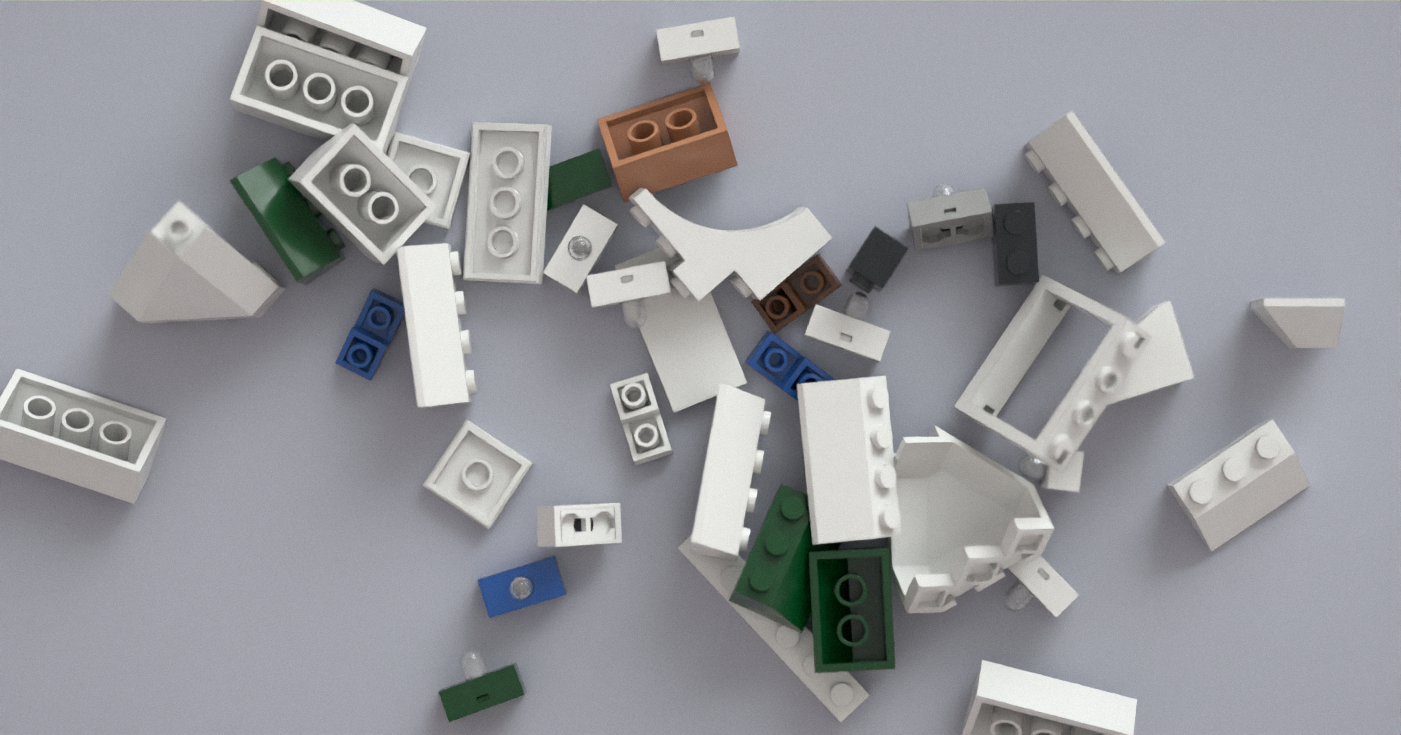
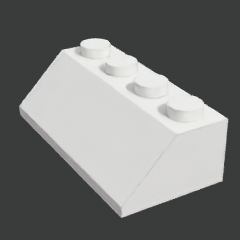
M261 0L256 27L260 26L409 78L406 92L418 63L427 30L423 26L353 0Z
M257 26L230 96V102L236 111L326 142L351 123H354L374 144L387 154L393 133L397 127L409 78Z
M1073 111L1067 113L1025 144L1029 150L1025 154L1027 161L1037 174L1043 171L1052 183L1048 186L1049 192L1060 206L1067 204L1075 216L1071 219V223L1083 239L1088 236L1098 248L1093 253L1106 271L1112 268L1115 274L1121 273L1165 243Z
M448 243L396 247L417 407L432 408L471 402L470 394L477 393V384L474 369L467 370L465 354H472L469 330L462 331L460 315L467 314L464 291L456 290L455 276L461 275L459 252H451V245Z
M16 369L0 397V459L135 504L149 476L167 418Z
M886 376L797 384L812 544L902 535Z
M719 384L689 553L736 561L739 551H747L750 528L743 527L745 512H754L757 489L750 488L752 473L760 474L764 451L758 450L757 445L759 434L767 435L771 412L764 411L766 399L724 384Z
M982 660L972 687L960 735H1133L1137 699Z

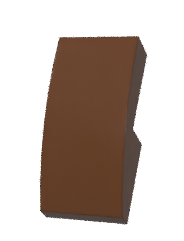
M819 253L791 273L762 300L754 299L752 304L775 334L836 291L842 284Z

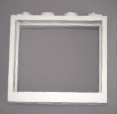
M1042 275L954 407L980 426L1061 473L1152 336L1129 318ZM1070 306H1073L1112 326V328L1038 438L1034 440L996 418V416Z

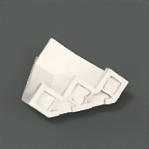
M178 201L151 231H147L108 295L138 322L151 324L260 318L286 288L259 263L254 262L252 264L219 237L181 201Z
M935 425L929 437H903L897 453H894L902 535L888 537L890 574L907 614L945 612L957 605L955 598L973 587L979 592L1004 578L1006 575L1003 570L1022 559L1028 564L1042 555L1054 527L1034 484Z

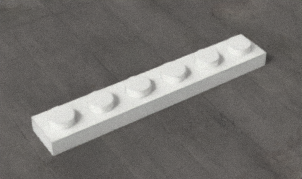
M691 534L678 549L728 601L745 561L739 554L737 560L733 561L689 553L692 539ZM728 601L840 722L870 696L848 671L815 673L813 633L806 626L803 632L800 633Z

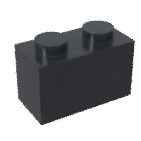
M1035 202L994 204L991 207L995 287L1033 285L1038 283Z
M875 226L846 269V272L852 275L849 282L868 294L872 289L880 292L909 248Z

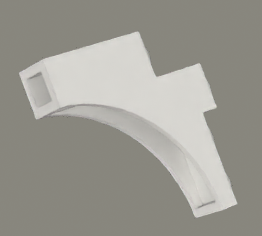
M639 188L628 197L634 205L630 212L644 228L651 225L660 236L655 242L670 259L675 255L677 256L678 260L667 270L673 276L669 281L670 285L683 299L689 296L692 300L700 301L732 273L735 277L730 282L745 299L750 295L753 299L762 300L832 239L830 234L807 207H798L785 217L763 226L742 230H717L700 226L681 218L657 201L645 188Z

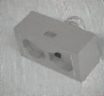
M940 184L934 188L932 198L907 202L909 228L915 251L993 237L992 211L986 188L956 193L951 185Z

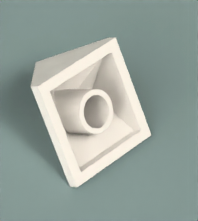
M1262 298L1251 301V310L1289 349L1337 348L1345 299Z

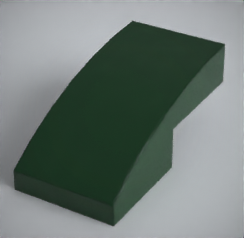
M600 148L549 167L547 211L613 187Z

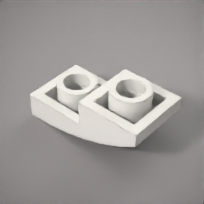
M648 373L610 384L635 466L673 454Z

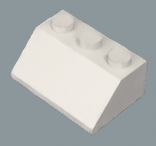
M351 123L314 150L288 178L370 261L382 265L396 253V247H401L438 207L354 123Z
M1264 419L1166 486L1212 552L1309 487L1310 483L1295 451L1274 420Z

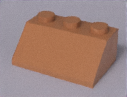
M710 82L597 119L624 203L630 201L628 197L639 188H645L652 194L738 166L728 130Z

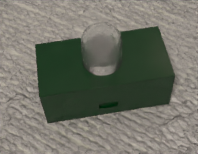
M468 650L460 658V665L466 680L445 687L438 693L448 721L451 722L523 696L527 691L516 662L488 672L481 653L476 650Z

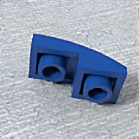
M373 288L355 326L351 328L335 363L371 381L405 316L404 302Z
M768 330L745 360L746 364L796 401H798L797 384L835 380Z

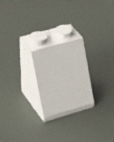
M1171 301L1151 306L1134 322L1152 338L1107 405L1194 378Z

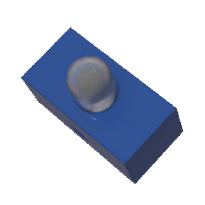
M556 556L478 579L489 618L567 594Z

